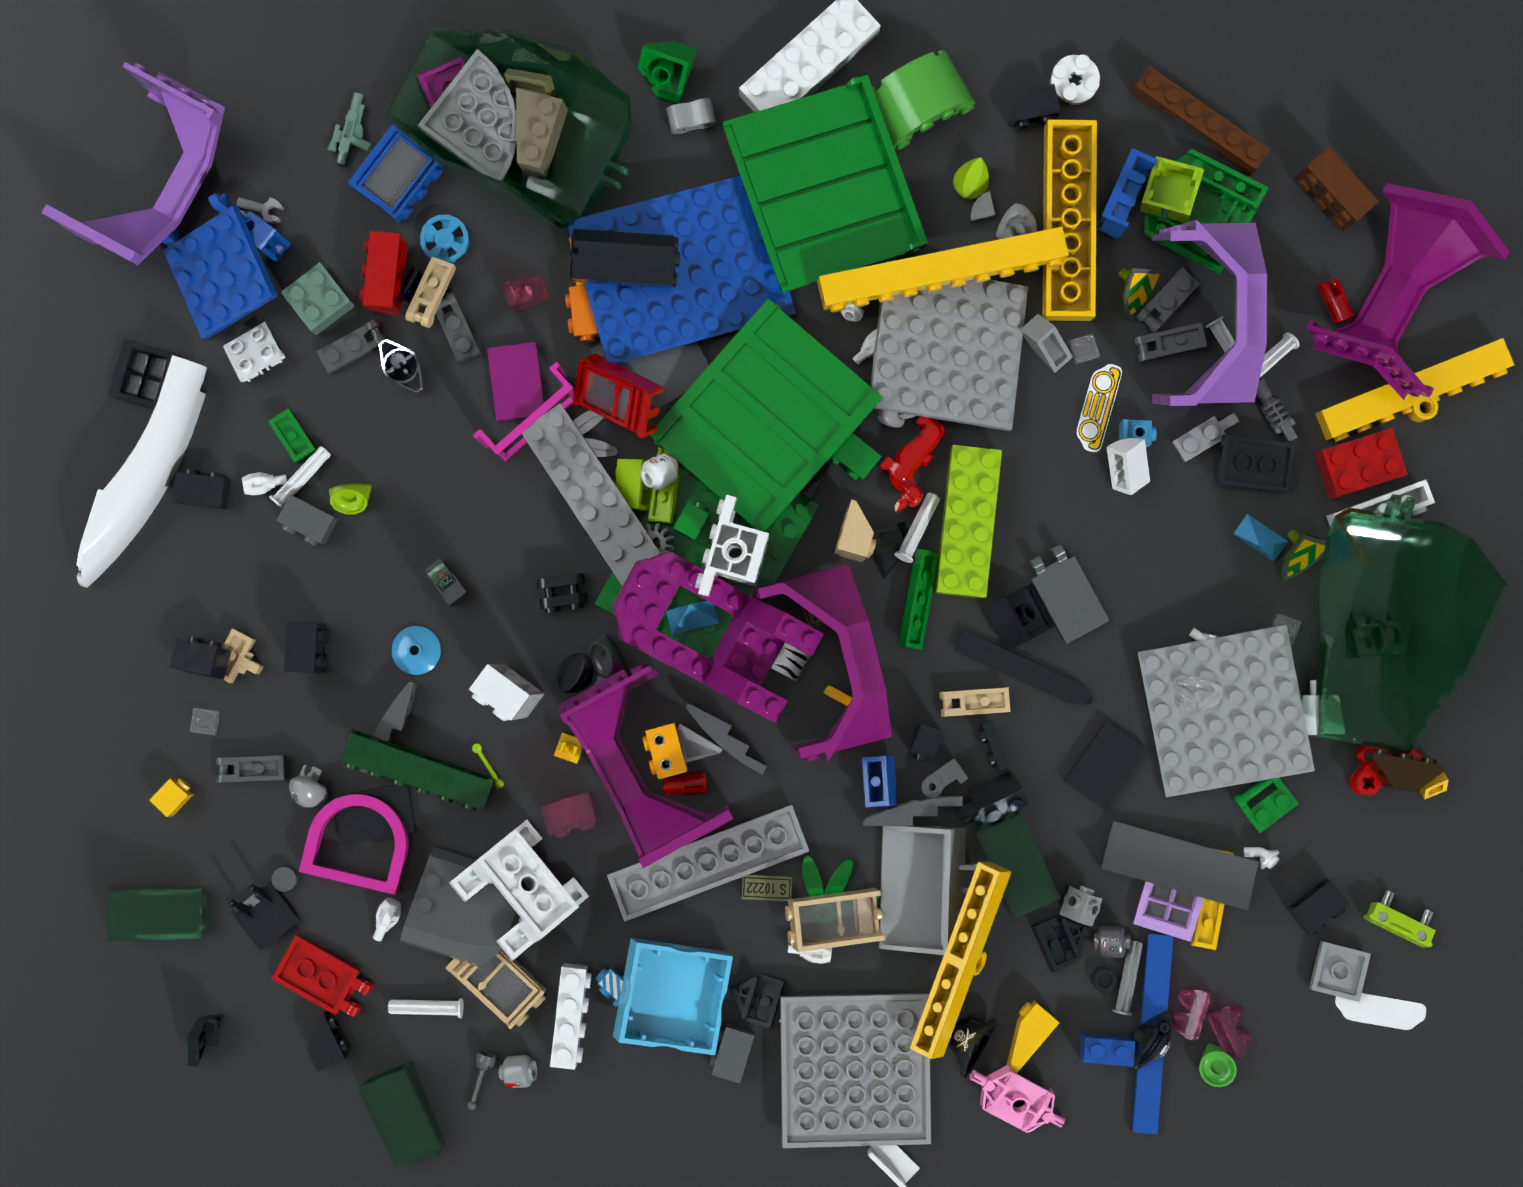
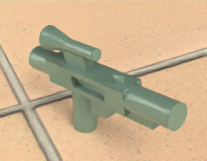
M354 92L350 110H348L345 116L344 129L341 131L340 125H335L332 140L327 148L328 151L336 153L337 143H340L336 160L338 165H346L352 145L368 153L373 146L372 143L363 139L364 129L360 123L365 105L361 104L364 95Z

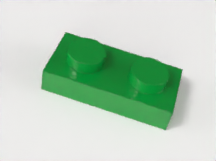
M286 409L268 421L294 463H298L317 450L291 409Z

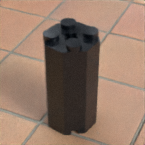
M573 229L570 253V282L676 288L677 272H675V268L679 267L680 252H678L679 238L674 237V235Z

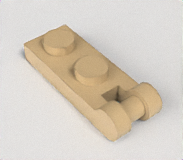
M431 257L405 315L407 321L413 323L415 321L420 322L421 326L427 328L432 326L434 315L456 270L454 264ZM421 306L426 307L424 313L419 312Z
M1009 687L939 692V697L942 699L943 709H940L941 717L1010 712ZM959 698L960 708H953L952 699Z

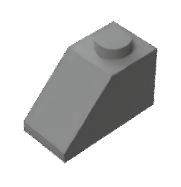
M1037 314L1020 329L1029 346L1054 373L1073 358L1056 327L1041 315Z

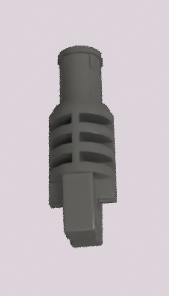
M1265 378L1260 380L1256 395L1262 403L1261 410L1276 435L1282 433L1287 442L1293 441L1298 437L1292 428L1296 424L1281 398L1274 396Z

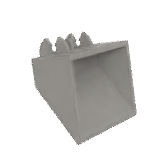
M882 826L880 888L882 919H880L879 931L885 935V940L879 941V949L936 955L945 954L964 902V896L969 888L965 887V870H975L977 866L975 863H965L966 828Z

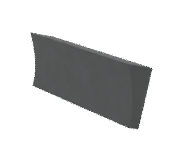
M1113 821L1100 869L1248 911L1259 862Z

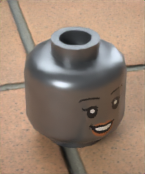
M1101 926L1099 932H1095L1094 935L1095 951H1099L1100 956L1104 958H1122L1125 955L1126 949H1131L1130 934H1125V929L1122 926Z

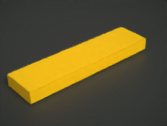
M1218 850V851H1221V852H1225V853L1234 855L1233 852ZM1203 899L1190 945L1216 950L1224 904Z

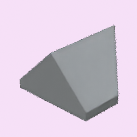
M679 724L677 729L685 763L721 753L723 748L685 725Z

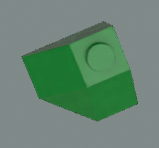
M675 41L643 45L638 69L643 76L646 75L656 97L677 104L680 103L692 70L697 49Z

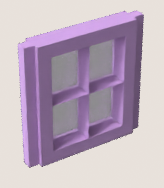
M1145 882L1133 924L1191 942L1204 898Z

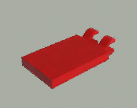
M295 935L272 977V980L330 1013L337 1015L342 1010L352 1017L357 1016L362 1008L361 1005L350 1001L355 989L367 995V993L370 994L374 986L371 982L358 977L362 970L300 935Z

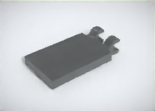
M1060 544L1050 549L1056 560L1055 563L1045 567L1040 556L1029 560L1036 574V577L1030 580L1064 643L1068 644L1110 620L1075 556L1068 559Z

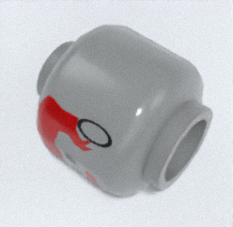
M528 1055L507 1056L503 1065L499 1066V1078L504 1081L508 1088H527L537 1078L536 1062L532 1061Z

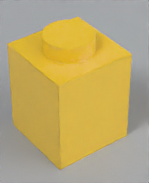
M175 777L170 778L149 801L166 817L174 816L194 794L189 790L191 786L184 779H177Z

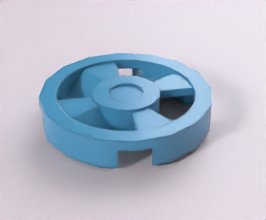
M448 214L437 215L429 219L423 226L420 234V244L424 253L430 259L435 257L449 263H454L467 252L469 233L465 225L457 217ZM440 221L442 222L443 229L437 231L432 224ZM460 226L463 236L455 238L452 232ZM435 242L436 246L429 251L427 244ZM453 248L456 254L449 257L447 250Z

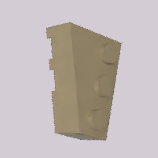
M516 88L517 163L524 173L546 178L568 109L562 99Z

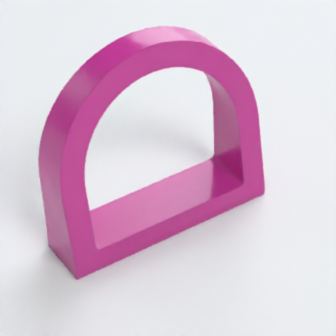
M354 794L337 798L325 805L312 821L299 872L397 895L400 893L409 850L406 827L398 813L389 804L376 797ZM351 806H364L377 811L387 820L395 840V849L387 881L317 863L325 827L336 813Z

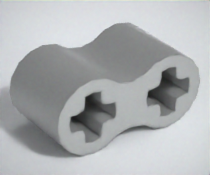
M709 98L675 104L666 108L672 134H681L716 125L712 101Z

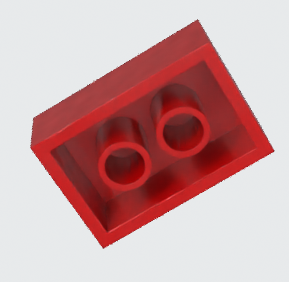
M370 231V237L365 239V252L368 253L367 262H364L362 266V276L365 277V285L360 288V301L363 302V306L371 313L399 316L401 314L403 294L401 286L404 282L408 243L399 233Z
M1393 428L1315 453L1329 499L1408 475Z

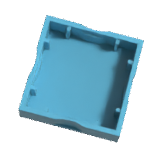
M631 938L613 1037L619 1043L649 1047L668 1046L681 1051L715 1055L721 1026L722 1002L727 992L733 956L726 951Z

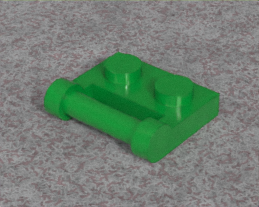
M1280 777L1258 781L1241 795L1237 794L1232 798L1257 833L1263 832L1299 804L1283 784ZM1270 784L1275 786L1273 791L1249 808L1247 805L1249 800Z

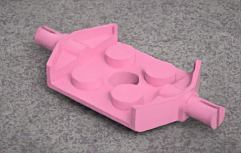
M1009 1065L988 1076H984L976 1070H973L970 1074L969 1079L980 1084L982 1087L980 1104L986 1112L1026 1133L1049 1122L1058 1127H1062V1124H1064L1065 1118L1053 1112L1055 1100L1053 1089L1050 1088L1048 1091L1011 1071ZM1017 1100L1025 1101V1104L1021 1107L1013 1106V1103Z

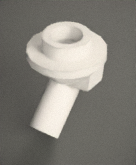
M854 304L846 305L845 309L841 310L843 317L853 322L860 321L865 312L861 307H855Z
M1244 847V857H1260L1261 869L1265 867L1271 869L1279 861L1277 857L1279 854L1278 850Z

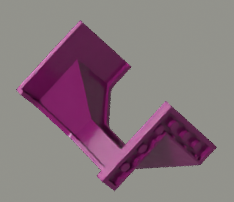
M1386 183L1382 192L1391 203L1385 265L1354 321L1331 331L1321 328L1315 321L1310 320L1306 329L1311 333L1312 339L1315 341L1312 349L1374 366L1403 400L1407 394L1414 397L1422 395L1430 398L1434 388L1424 385L1400 358L1398 350L1400 337L1429 288L1482 257L1506 260L1510 251L1472 201Z
M849 564L751 588L752 596L758 599L778 594L787 595L838 634L853 693L852 700L828 736L791 745V750L806 761L822 757L829 762L834 752L892 737L886 688L869 620Z
M641 664L630 670V672L628 669H623L557 705L561 712L560 717L564 724L567 723L586 751L614 802L643 868L734 818V811L730 804L714 813L707 814L648 789L620 736L630 692L635 687L659 675L654 666H648L647 664Z

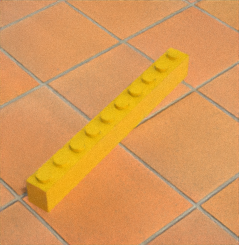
M1063 227L827 274L819 276L817 283L823 310L830 309V312H838L844 310L846 305L854 304L855 307H862L875 299H879V302L893 300L895 295L903 294V297H911L917 295L919 290L927 289V292H935L941 290L944 285L951 284L952 287H959L965 285L966 281L973 279L976 282H984L990 280V276L997 274L1002 278L1014 275V271L1023 269L1024 273L1036 271L1039 269L1038 266L1047 264L1048 268L1057 267L1063 264L1062 261L1069 254Z

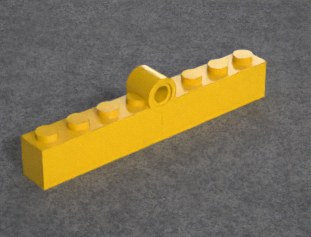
M1504 338L1414 373L1424 385L1434 388L1430 398L1422 395L1414 397L1407 394L1403 400L1391 385L1387 384L1315 414L1325 439L1334 438L1335 442L1350 437L1348 432L1357 429L1358 433L1372 428L1371 422L1379 420L1382 424L1395 419L1393 414L1401 410L1403 415L1407 414L1412 421L1423 422L1437 414V401H1440L1439 395L1447 392L1448 397L1462 392L1461 386L1470 384L1472 388L1485 383L1484 377L1491 374L1494 379L1508 373L1506 368L1514 366ZM1420 404L1424 406L1425 413L1420 411Z
M978 862L910 1046V1049L929 1059L944 1057L973 975H978L986 962L987 954L983 952V948L1012 872L992 862Z

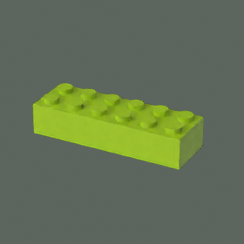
M952 445L950 448L935 593L983 599L987 597L1002 450Z

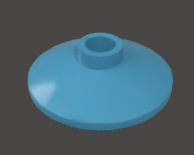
M422 626L407 627L399 632L393 641V660L398 668L408 674L421 675L427 673L436 666L440 659L441 645L439 639L428 628ZM412 646H418L419 653L417 655L411 653Z

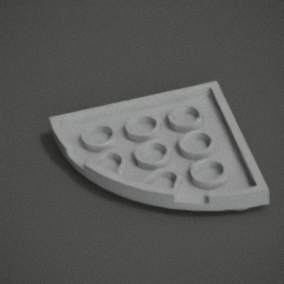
M477 49L418 124V128L485 179L499 187L511 166L517 143L516 109L511 92L499 74L498 69Z

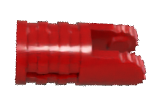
M1337 277L1330 279L1329 284L1327 282L1318 284V290L1325 306H1327L1334 325L1355 317Z
M706 772L681 773V775L666 777L662 780V790L667 795L707 794Z

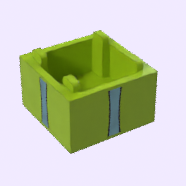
M1156 156L1158 160L1152 168L1140 211L1187 223L1190 219L1204 169Z

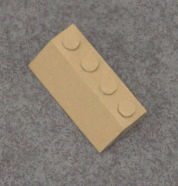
M851 500L846 509L834 555L863 562L873 554L877 540L872 538L874 532L857 501Z

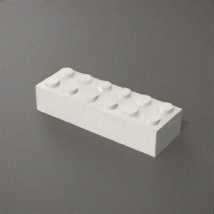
M835 0L739 87V96L754 112L810 96L879 35L881 25L858 0Z
M487 664L469 688L474 693L471 696L474 700L483 706L489 704L495 708L493 713L503 721L527 718L544 695L542 691L515 671L501 664Z

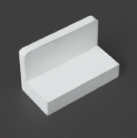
M898 1145L870 1146L867 1149L868 1156L899 1187H907L906 1182L920 1169V1166Z

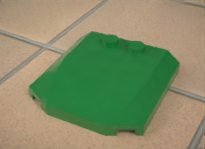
M1194 149L1189 150L1186 155L1175 160L1176 162L1204 169L1189 222L1197 220L1200 224L1251 222L1269 187ZM1145 212L1144 236L1152 240V236L1159 234V230L1183 224V222ZM1155 241L1219 275L1224 269L1220 263L1193 241Z

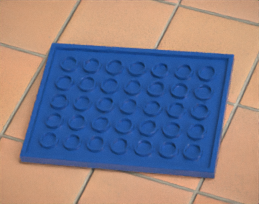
M740 176L566 222L571 240L573 229L674 235V237L679 238L678 252H680L679 267L675 268V272H677L676 288L584 283L607 362L618 364L741 330L767 299L774 304L777 303L786 315L793 316L796 314L790 291L781 293Z

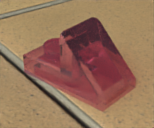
M542 275L505 281L500 285L508 307H514L515 311L550 299Z

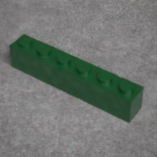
M354 729L350 730L340 759L347 768L368 770V774L373 777L382 778V776L391 778L392 783L403 787L406 784L414 786L415 790L422 794L429 795L432 792L439 795L438 798L449 803H452L453 800L461 802L464 808L476 811V808L483 810L493 784V779L490 776Z

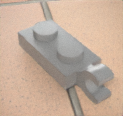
M1235 413L1219 422L1214 416L1171 443L1183 463L1220 442L1222 435H1226L1224 430L1239 422Z

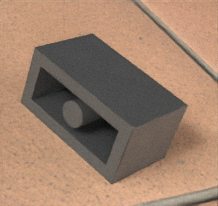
M289 495L276 521L283 524L281 529L293 535L297 531L305 535L304 541L316 546L318 542L326 544L338 518L293 495Z
M726 1023L725 1029L720 1028L717 1042L720 1044L718 1052L715 1055H711L708 1066L712 1068L711 1075L740 1084L755 1032Z

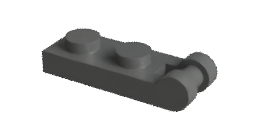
M1182 267L1136 318L1140 322L1144 321L1149 326L1148 329L1155 333L1200 283ZM1152 310L1160 315L1157 320L1150 314Z
M451 290L445 293L446 296L442 298L436 315L457 362L461 363L481 354L459 303ZM451 305L453 311L444 314L442 308Z
M377 319L369 321L361 328L316 351L329 374L379 348L381 340L384 338L388 339L380 331L381 325ZM371 333L374 339L368 343L365 336Z
M1202 322L1134 338L1135 346H1138L1140 352L1138 355L1139 363L1207 347ZM1154 342L1156 350L1149 352L1147 343Z
M285 755L216 758V765L219 767V775H216V782L286 780ZM229 765H234V774H229Z

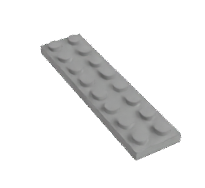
M561 403L542 415L522 433L622 586L636 561L644 558L649 559L661 553Z
M791 804L691 842L645 868L639 862L607 874L625 922L809 852Z

